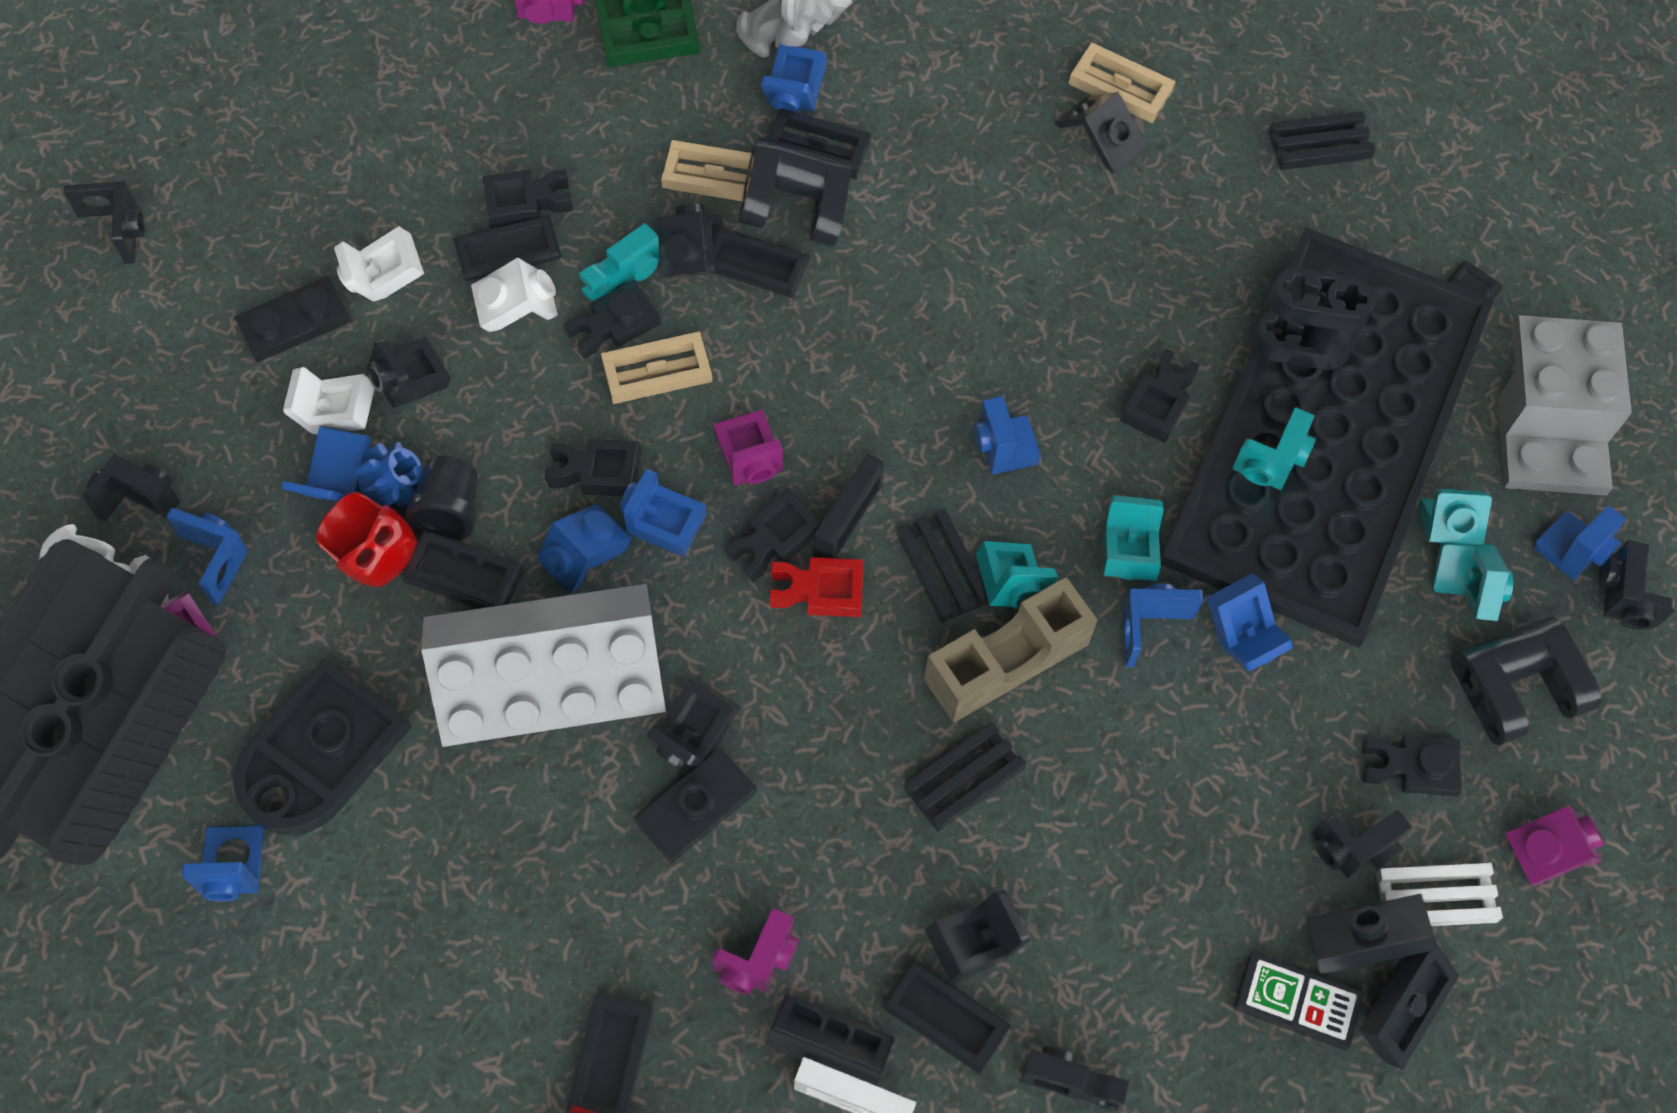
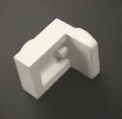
M401 227L395 228L361 251L345 242H341L334 247L339 262L337 273L343 285L349 291L358 292L371 301L388 297L424 274L412 236Z
M519 258L471 285L480 327L488 332L500 330L530 312H534L546 320L557 316L554 302L556 290L553 281L545 271L538 270Z
M305 367L295 368L292 372L283 410L287 416L312 434H318L320 427L345 432L363 430L366 427L374 387L369 378L364 374L321 380Z

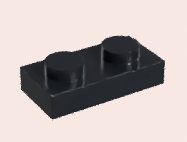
M329 276L234 316L257 363L351 322L348 312Z
M1437 943L1438 950L1405 956L1398 962L1394 974L1376 1003L1369 1009L1366 1019L1359 1028V1031L1380 1059L1402 1070L1459 978V974Z

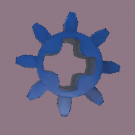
M396 442L388 448L379 443L364 452L366 462L355 468V472L359 474V488L363 495L382 507L395 503V505L401 508L408 503L410 497L415 493L413 489L417 488L422 475L421 463L412 451L402 448L400 442Z

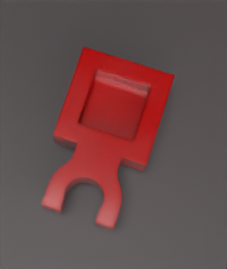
M810 558L809 570H800L786 562H772V580H786L791 584V587L784 591L771 590L770 608H787L798 602H808V615L861 617L863 560Z

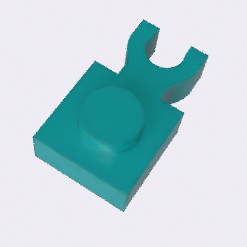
M644 223L607 249V258L593 264L579 273L580 279L586 285L582 288V294L590 302H593L609 294L619 285L622 287L634 279L636 281H643L648 278L657 268L658 262L661 261L658 235Z

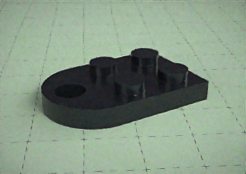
M323 658L240 753L233 775L236 798L252 821L269 832L281 835H299L313 831L329 822L342 809L412 726L406 717ZM273 787L288 789V800L281 809L275 812L260 810V799L267 790Z

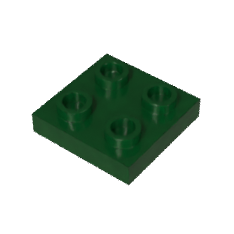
M594 0L607 67L700 54V41L690 0Z

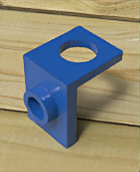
M320 427L306 486L283 481L281 489L332 502H337L351 492L359 493V474L355 472V468L366 462L364 452L369 450L371 438L366 435Z
M171 508L166 518L179 537L217 550L199 581V586L209 601L219 606L248 550L237 531L233 530L221 518L208 513H203L201 517H197ZM227 561L224 576L221 579V581L217 584V577L222 565Z
M1153 584L1145 589H1129L1122 607L1125 667H1134L1141 651L1140 618L1194 619L1203 602L1202 590L1176 589L1169 584Z
M260 826L207 828L203 863L183 864L182 877L207 900L233 901L238 899L239 894L258 893L264 829ZM229 839H241L249 847V858L245 864L242 862L217 863L216 852L219 846Z

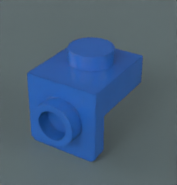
M779 44L771 76H763L760 85L767 102L777 110L783 108L793 112H798V110L814 112L828 62L826 53Z
M1003 396L983 400L979 421L973 423V433L978 451L985 453L991 475L1039 464L1041 455L1029 418L1020 416L1010 419Z
M650 469L645 470L638 483L631 482L620 505V510L624 512L627 534L682 557H685L707 515L705 504L658 484L657 472Z
M595 504L553 522L538 554V561L571 593L580 588L589 569L619 556L628 548L632 538L598 504Z
M1608 505L1587 526L1573 514L1566 512L1536 541L1534 549L1575 581L1592 562L1600 567L1617 550L1621 542L1615 538V535L1626 518Z
M1254 573L1207 597L1221 646L1247 671L1267 664L1293 648L1291 637L1275 624L1265 583Z

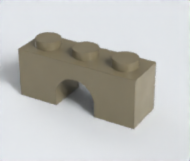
M1065 577L1021 602L1019 611L1014 618L996 632L981 638L974 629L928 655L924 681L951 721L955 723L1088 646L1098 620L1069 579Z

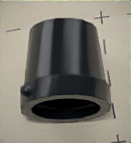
M442 455L429 459L424 467L415 493L407 503L404 518L411 529L422 535L425 529L459 541L470 537L476 521L475 499L478 478L476 469L463 459L453 456Z

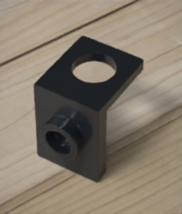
M1119 92L1086 97L1054 122L1058 128L1083 125L1106 169L1111 173H1117L1147 149V145Z
M125 181L65 185L64 194L78 218L113 215L111 239L124 263H135L136 237H144L145 221L143 212L135 203ZM87 196H100L108 199L111 204L95 207L86 204L82 199Z

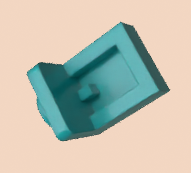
M1294 408L1276 450L1254 440L1245 439L1233 469L1242 473L1254 484L1272 486L1281 490L1293 465L1296 464L1304 467L1316 438L1307 435L1315 415Z
M1438 489L1435 493V499L1420 498L1418 520L1430 542L1484 545L1492 498L1489 493L1482 491Z
M1118 495L1110 498L1103 537L1104 576L1120 577L1126 580H1158L1161 566L1159 529L1164 511L1162 501Z
M983 541L975 553L990 606L1013 607L1019 610L1021 602L1058 581L1054 568L1037 567L1031 544Z
M1441 542L1432 586L1434 591L1438 593L1465 595L1476 619L1498 621L1502 602H1508L1512 595L1513 573L1506 567L1495 545Z

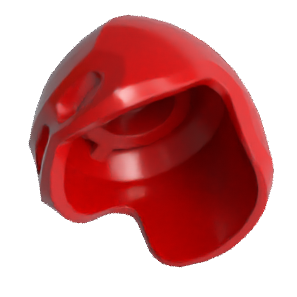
M351 492L339 499L323 517L316 532L317 543L337 562L336 567L343 574L360 584L377 588L388 584L404 570L411 560L417 545L415 534L410 525L394 509L387 505L382 507L365 495L357 492Z

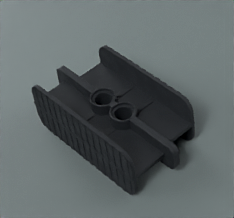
M64 539L55 542L48 548L49 550L41 557L35 571L30 574L27 579L28 582L16 596L17 599L6 612L7 615L4 620L0 622V858L9 851L19 833H22L48 849L49 856L58 862L89 865L97 861L104 854L109 843L116 838L121 827L130 818L133 808H136L141 795L147 790L150 785L149 782L158 772L163 759H166L173 743L175 744L182 728H185L188 723V718L199 705L198 702L208 690L207 687L218 674L217 671L226 657V644L217 637L202 631L161 607L162 602L175 583L176 572L153 559H147L139 566L135 574H132L104 558L96 551L70 539ZM95 671L96 684L93 690L85 695L83 691L84 681L90 673ZM63 721L65 725L64 736L57 745H54L52 739L53 731Z

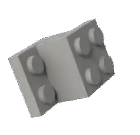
M1519 315L1512 325L1516 371L1497 398L1504 488L1607 496L1613 489L1608 442L1632 414L1622 323Z

